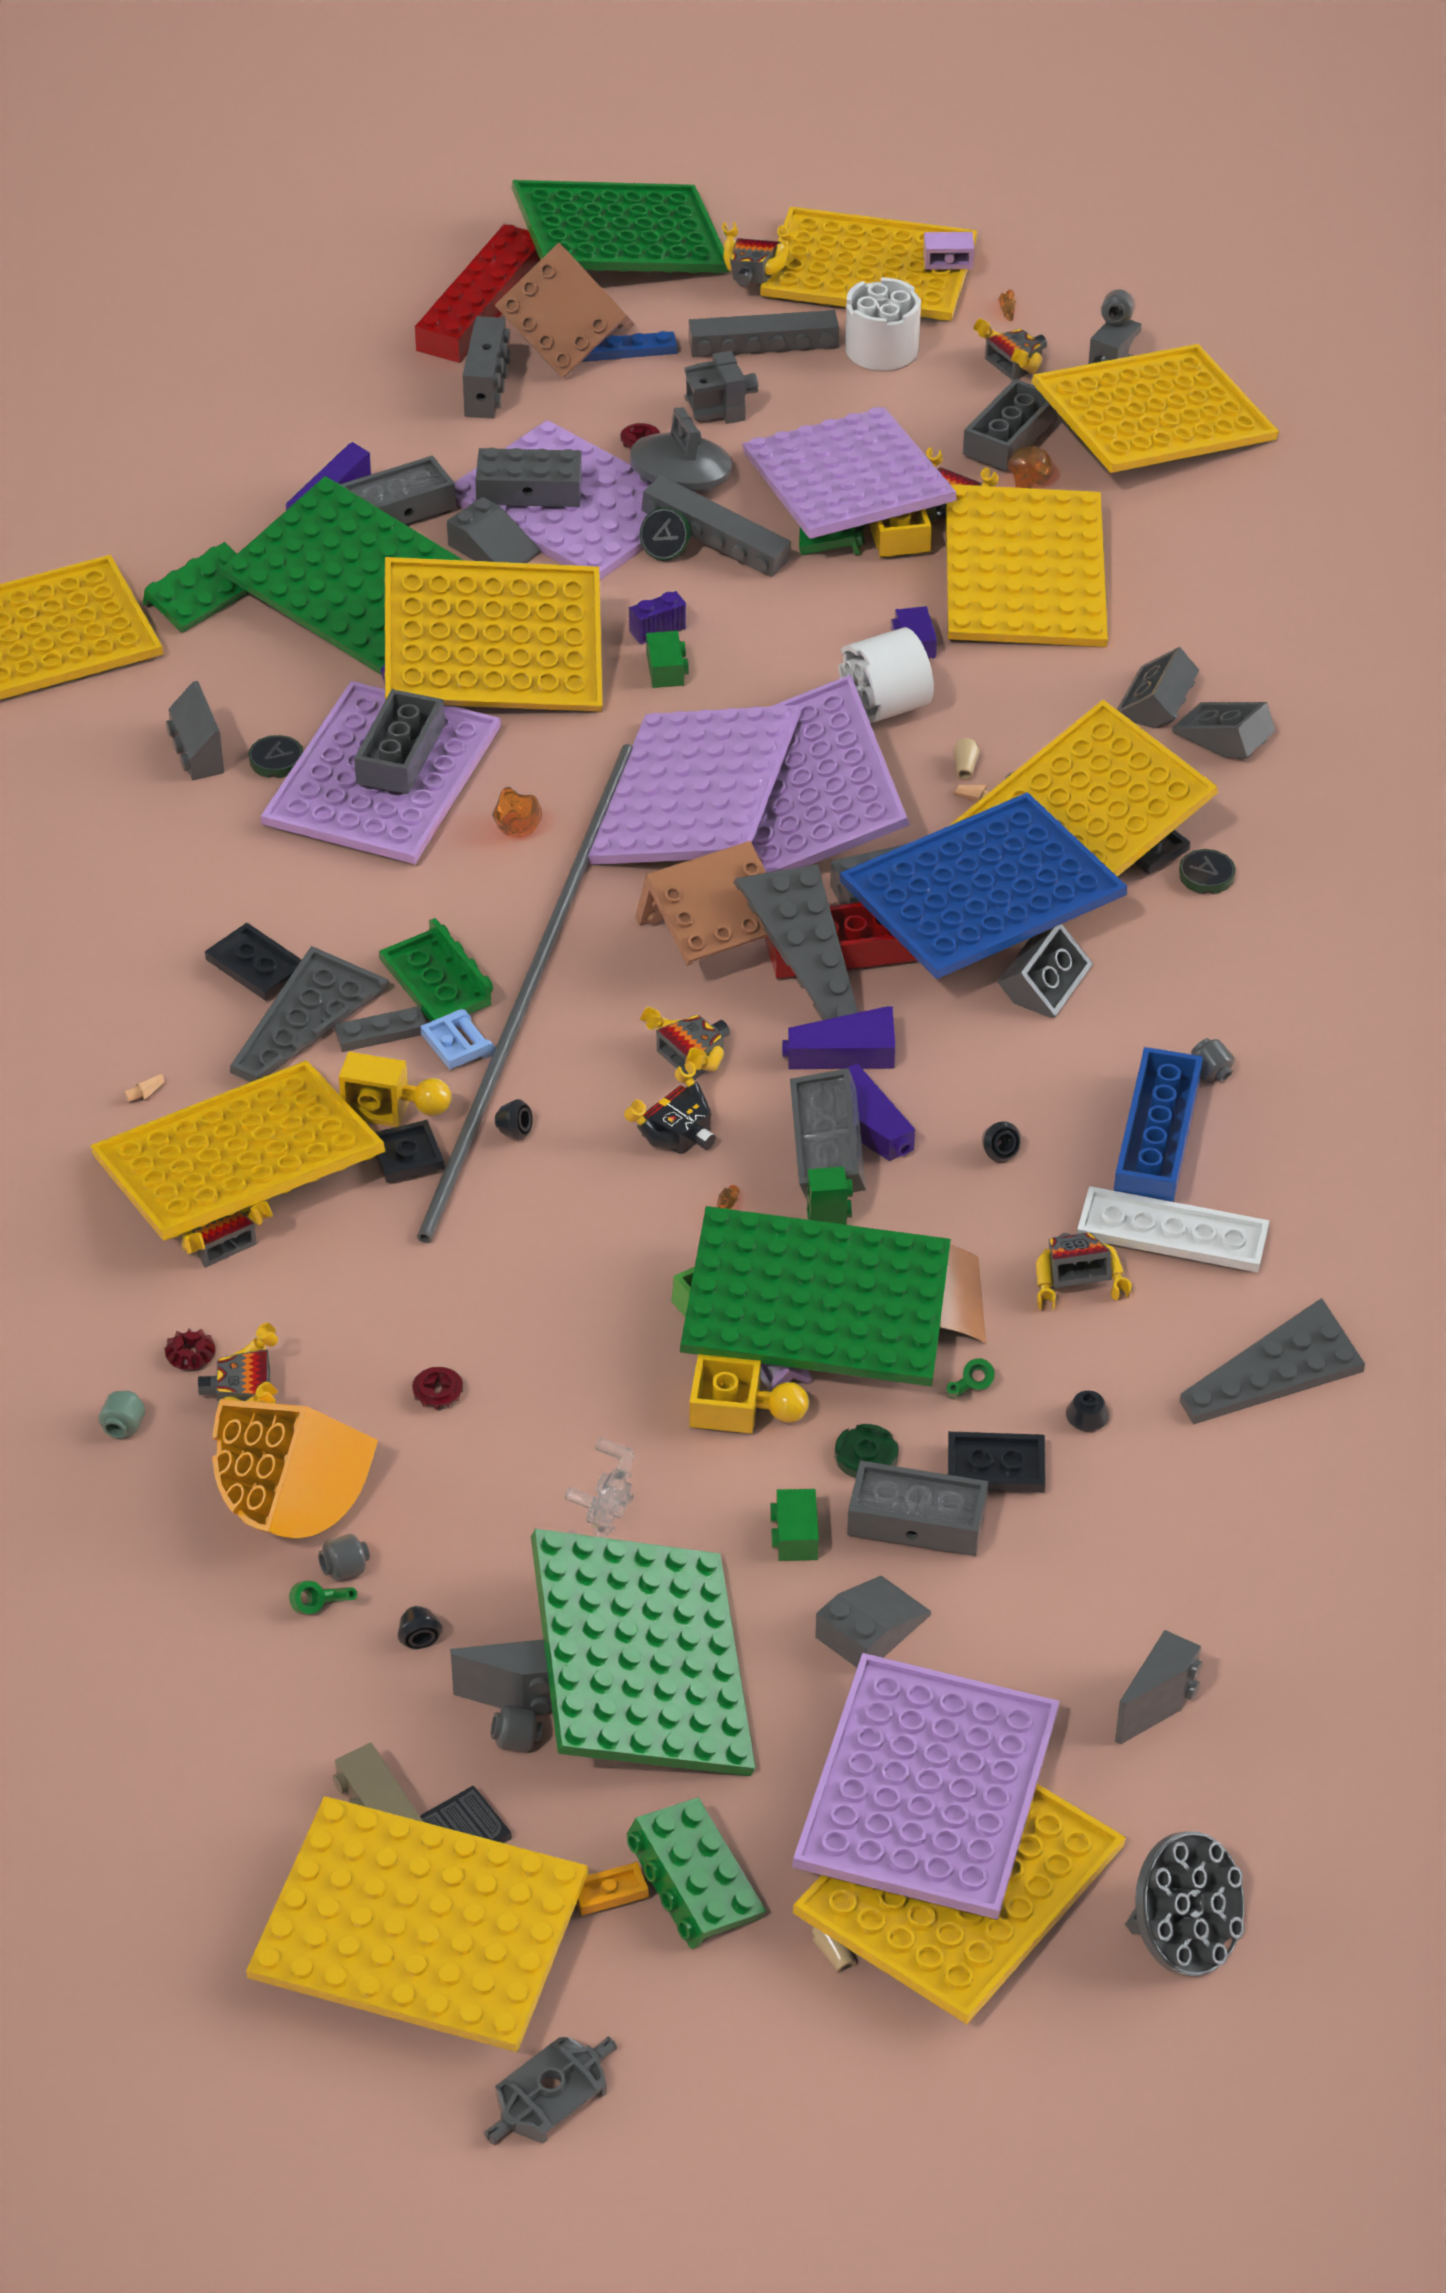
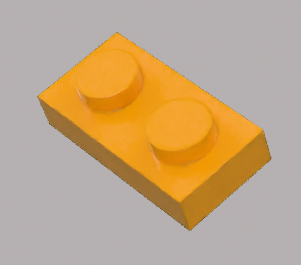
M638 1861L587 1875L577 1900L581 1916L648 1898V1887Z

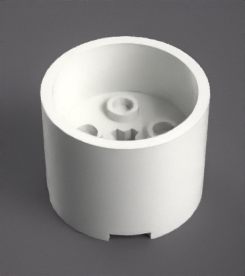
M881 278V282L868 284L864 281L859 282L849 290L846 302L845 351L854 363L867 369L887 371L902 368L915 360L919 352L921 298L914 292L912 285L898 279Z
M903 627L841 648L843 663L838 664L839 676L843 678L851 674L870 724L927 706L931 703L934 693L931 665L921 641L909 628Z

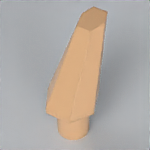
M959 785L954 795L978 802L989 791L986 790L987 785Z
M162 1073L137 1083V1087L124 1091L127 1101L130 1102L138 1098L146 1100L164 1083Z

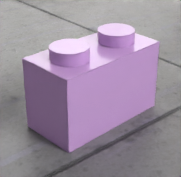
M924 232L923 256L925 270L973 269V233Z

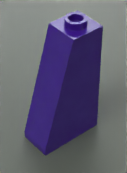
M353 442L349 443L286 503V510L324 476L338 484H343L371 475L370 452Z
M893 1006L789 1027L788 1040H782V1057H788V1069H845L857 1063L862 1069H894L895 1033Z
M858 1063L847 1067L856 1085L861 1143L888 1161L905 1156L913 1151L915 1146V1128Z

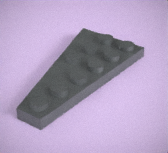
M818 864L735 878L734 885L738 891L741 890L748 901L747 905L753 913H756L764 925V931L787 966L791 967L797 976V982L802 989L806 990L814 1002L813 1006L821 1019L826 1020L858 1013Z
M311 946L230 1065V1073L250 1082L268 1076L335 1027L334 1024L340 1023L388 988L389 980Z
M1321 1298L1180 1394V1403L1194 1425L1364 1372L1365 1363Z

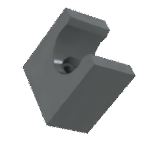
M1129 320L1121 326H1113L1106 322L1090 338L1088 364L1133 356L1128 354V351L1135 337L1141 332L1142 323Z

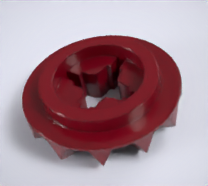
M635 423L621 431L620 441H622L623 447H629L631 450L637 440L651 434L660 433V431L650 424Z
M188 1328L185 1333L176 1331L174 1338H167V1346L164 1348L167 1361L175 1368L181 1370H195L204 1367L215 1355V1344L212 1336L205 1335L202 1329L193 1332ZM187 1344L191 1347L195 1346L196 1353L193 1350L191 1351L189 1348L185 1349L184 1345Z
M431 1367L421 1371L415 1377L412 1390L415 1400L421 1401L423 1407L432 1405L436 1410L438 1406L444 1405L449 1408L451 1402L459 1401L460 1394L463 1392V1382L459 1374L452 1369ZM438 1382H440V1386H442V1389L440 1390V1393L435 1394V1387L437 1386Z

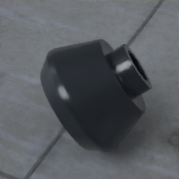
M516 1099L499 1108L495 1114V1125L502 1134L516 1140H522L530 1133L533 1116L528 1104L521 1099Z
M1000 1121L989 1126L984 1131L982 1145L990 1159L997 1162H1006L1018 1153L1021 1145V1135L1015 1125L1010 1122Z
M1085 1390L1079 1392L1066 1408L1067 1420L1072 1426L1081 1431L1091 1432L1104 1427L1109 1420V1409L1103 1397L1095 1391Z
M413 1606L407 1609L400 1618L398 1640L401 1644L411 1649L426 1648L438 1640L443 1627L441 1622L428 1608Z

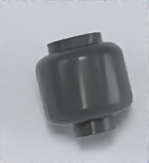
M1121 289L1109 292L1101 306L1102 317L1108 324L1113 326H1121L1131 319L1135 308L1134 299L1127 291Z
M1206 1038L1192 1049V1055L1203 1056L1201 1077L1206 1082L1215 1080L1223 1082L1233 1073L1231 1067L1234 1064L1235 1058L1219 1039L1210 1040Z
M347 1534L325 1541L322 1550L318 1552V1559L324 1575H329L333 1580L340 1581L361 1575L365 1570L366 1561L370 1559V1554L364 1541L360 1542L355 1535Z
M504 1706L500 1713L495 1712L493 1716L491 1739L496 1741L500 1749L528 1752L534 1742H540L543 1724L542 1722H537V1716L533 1709Z

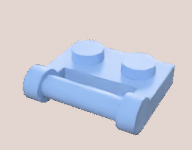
M464 1009L420 1026L421 1035L449 1070L479 1057L489 1058L495 1051L494 1044L482 1036L471 1022V1016ZM457 1028H462L474 1044L470 1045Z

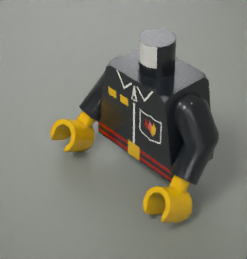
M690 1061L685 1063V1070L688 1074H685L680 1066L675 1070V1078L679 1082L685 1083V1088L679 1085L647 1111L645 1104L641 1100L636 1099L631 1103V1107L629 1106L624 1112L626 1120L638 1123L637 1128L651 1146L670 1149L679 1154L687 1152L696 1144L708 1150L716 1140V1136L710 1132L712 1113L699 1083L694 1082L692 1078L696 1073V1067Z

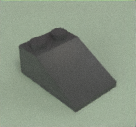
M481 497L447 520L448 546L474 561L527 563L540 554L539 547L505 510L484 497Z
M1200 702L1172 727L1173 733L1221 756L1237 757V759L1250 757L1253 754L1252 752L1264 744L1267 738L1276 731L1267 702Z
M878 1576L837 1594L816 1613L815 1638L857 1668L862 1653L884 1658L931 1615V1611L883 1576Z
M1163 1631L1119 1702L1115 1742L1122 1744L1181 1711L1188 1699L1193 1700L1200 1687V1682L1197 1681V1678L1203 1666V1661L1199 1660L1200 1645L1169 1631Z
M543 1639L450 1649L454 1695L501 1709L504 1706L533 1709L536 1715L552 1712Z

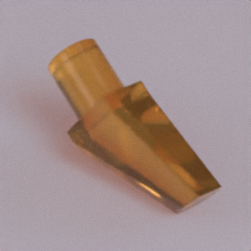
M1013 290L1001 293L998 299L1003 314L1008 321H1013L1016 301L1013 299L1015 296Z
M736 1185L724 1188L718 1196L716 1207L732 1209L738 1200L739 1188Z

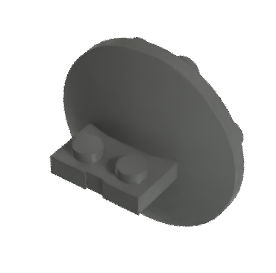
M684 407L674 408L671 432L645 436L633 444L630 452V463L633 469L640 475L641 480L653 482L659 475H662L691 491L710 492L711 488L722 484L729 478L732 468L729 454L716 443L701 437L700 430L696 428Z
M1193 1831L1170 1834L1152 1848L1141 1867L1136 1886V1908L1125 1925L1132 1934H1141L1153 1958L1170 1972L1186 1976L1210 1973L1225 1963L1238 1939L1244 1933L1242 1872L1236 1867L1228 1851L1213 1837ZM1228 1939H1232L1231 1946L1227 1952L1223 1944Z

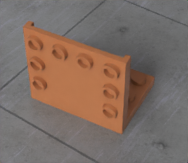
M560 243L546 254L495 304L499 311L563 379L616 327L619 330L624 327L629 331L635 325L627 314Z
M747 841L648 873L645 877L635 917L639 926L647 923L656 924L664 919L686 965H692L693 961L768 937L764 931V925L756 913H753L747 905L748 901L741 890L738 891L733 883L735 878L763 874L766 871L751 841Z

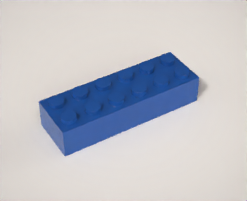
M1144 1047L1115 1172L1114 1191L1170 1202L1175 1201L1200 1084L1203 1056Z

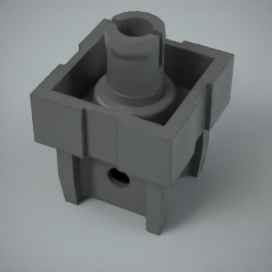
M732 351L712 354V361L684 368L686 375V394H684V399L691 406L694 420H710L723 417L726 424L745 421V395L758 392V380L755 373L743 375Z

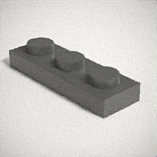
M420 1006L334 1025L341 1050L346 1052L420 1036V1026L426 1024Z

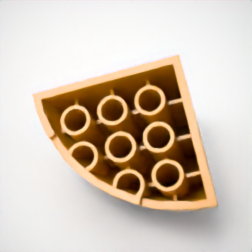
M220 1399L213 1429V1439L217 1440V1455L212 1456L214 1475L226 1505L247 1525L281 1537H310L333 1526L354 1504L366 1481L378 1440L308 1406Z

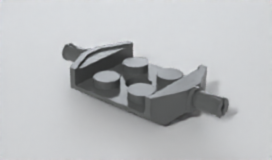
M608 2036L592 2049L590 2046L585 2047L570 2037H559L495 2086L501 2111V2120L484 2131L486 2139L490 2140V2143L494 2145L496 2141L509 2131H514L519 2135L540 2143L546 2142L547 2132L597 2093L602 2097L607 2094L605 2076L600 2063L606 2056L617 2050L614 2040L611 2041V2037ZM546 2078H556L561 2082L554 2089L544 2088L541 2085L542 2081Z

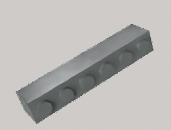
M835 310L689 319V345L692 357L712 356L714 353L732 351L733 354L838 348L839 325Z
M659 475L643 491L641 511L647 514L659 508H670L679 511L689 522L692 537L770 577H773L789 560L790 540L662 475Z

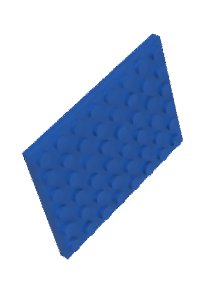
M1028 792L840 873V882L936 979L1127 895V885Z

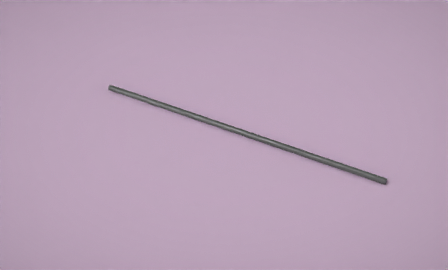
M625 744L622 746L417 1234L418 1240L423 1243H430L585 873L589 863V852L632 752V745Z

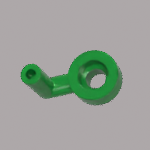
M982 1358L970 1360L963 1369V1378L958 1382L948 1383L947 1396L950 1399H955L968 1389L973 1391L988 1389L994 1381L995 1372L993 1366ZM975 1371H982L985 1377L982 1381H975L972 1374Z
M301 1581L292 1587L289 1594V1602L294 1611L299 1614H314L326 1602L355 1600L357 1590L353 1587L323 1589L315 1581ZM302 1592H305L307 1595L305 1604L301 1601Z

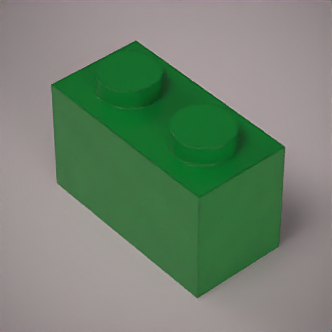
M678 631L646 633V655L652 688L684 686V675L689 674L688 658L683 659V657H686L685 641H680Z
M844 1166L807 1169L806 1211L808 1220L847 1225V1218H852L851 1200H847V1198L853 1197L852 1179H846Z
M777 1489L776 1503H770V1522H777V1528H771L772 1548H778L779 1561L818 1560L819 1539L816 1489Z

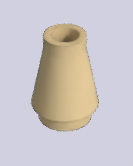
M963 738L958 740L953 747L956 776L961 780H969L973 776L980 748L975 740Z
M814 1927L812 1929V1934L814 1935L812 1941L835 1967L837 1973L842 1972L841 1968L845 1965H848L850 1968L856 1965L851 1950Z

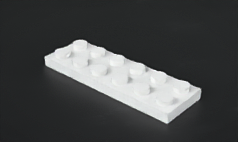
M1089 1186L1077 1234L1092 1233L1100 1242L1258 1273L1270 1220Z

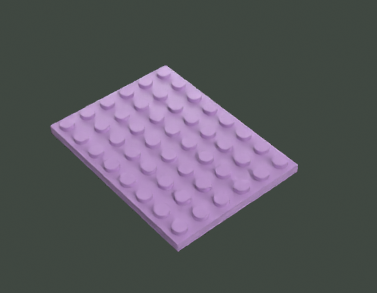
M874 407L867 412L851 413L844 418L836 420L827 419L820 424L804 425L793 431H780L773 436L757 437L749 442L742 443L743 453L809 539L957 501L956 491L885 407Z
M549 420L544 421L504 448L582 450L580 507L499 505L539 547L541 553L562 565L599 566L601 580L644 549L641 545L639 534L641 524L648 514L641 511L643 491L652 482L641 480L640 475L633 469L632 465ZM477 467L454 482L456 505L462 509L476 501L475 478Z
M851 674L773 705H798L801 714L752 841V845L766 873L809 866L910 825Z
M350 681L262 813L261 824L416 864L499 731L501 718L444 705L445 725L409 794L356 784L354 758L385 702V689Z
M798 705L645 714L632 745V752L589 852V865L692 860L747 841L752 843L801 713Z
M862 1653L793 1857L792 1868L998 1920L1060 1701Z

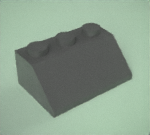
M1178 647L1140 667L1117 710L1136 724L1151 728L1161 724L1168 725L1178 716L1177 711L1187 698L1185 696L1188 691L1194 686V680L1199 669L1181 647Z
M194 681L169 708L170 720L166 721L169 737L174 736L173 744L177 754L181 753L180 761L184 771H189L192 781L224 773L220 731L199 682Z
M1060 924L1029 938L997 983L1014 1004L1053 1018L1058 1014L1093 963L1065 927Z

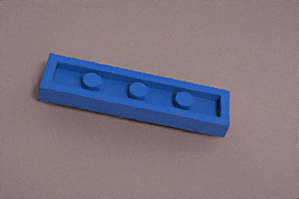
M660 331L658 333H636L623 336L611 335L606 337L581 362L677 354L674 331Z

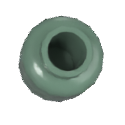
M132 1391L112 1392L108 1395L99 1414V1423L103 1427L104 1432L113 1438L130 1437L136 1433L143 1419L145 1405Z

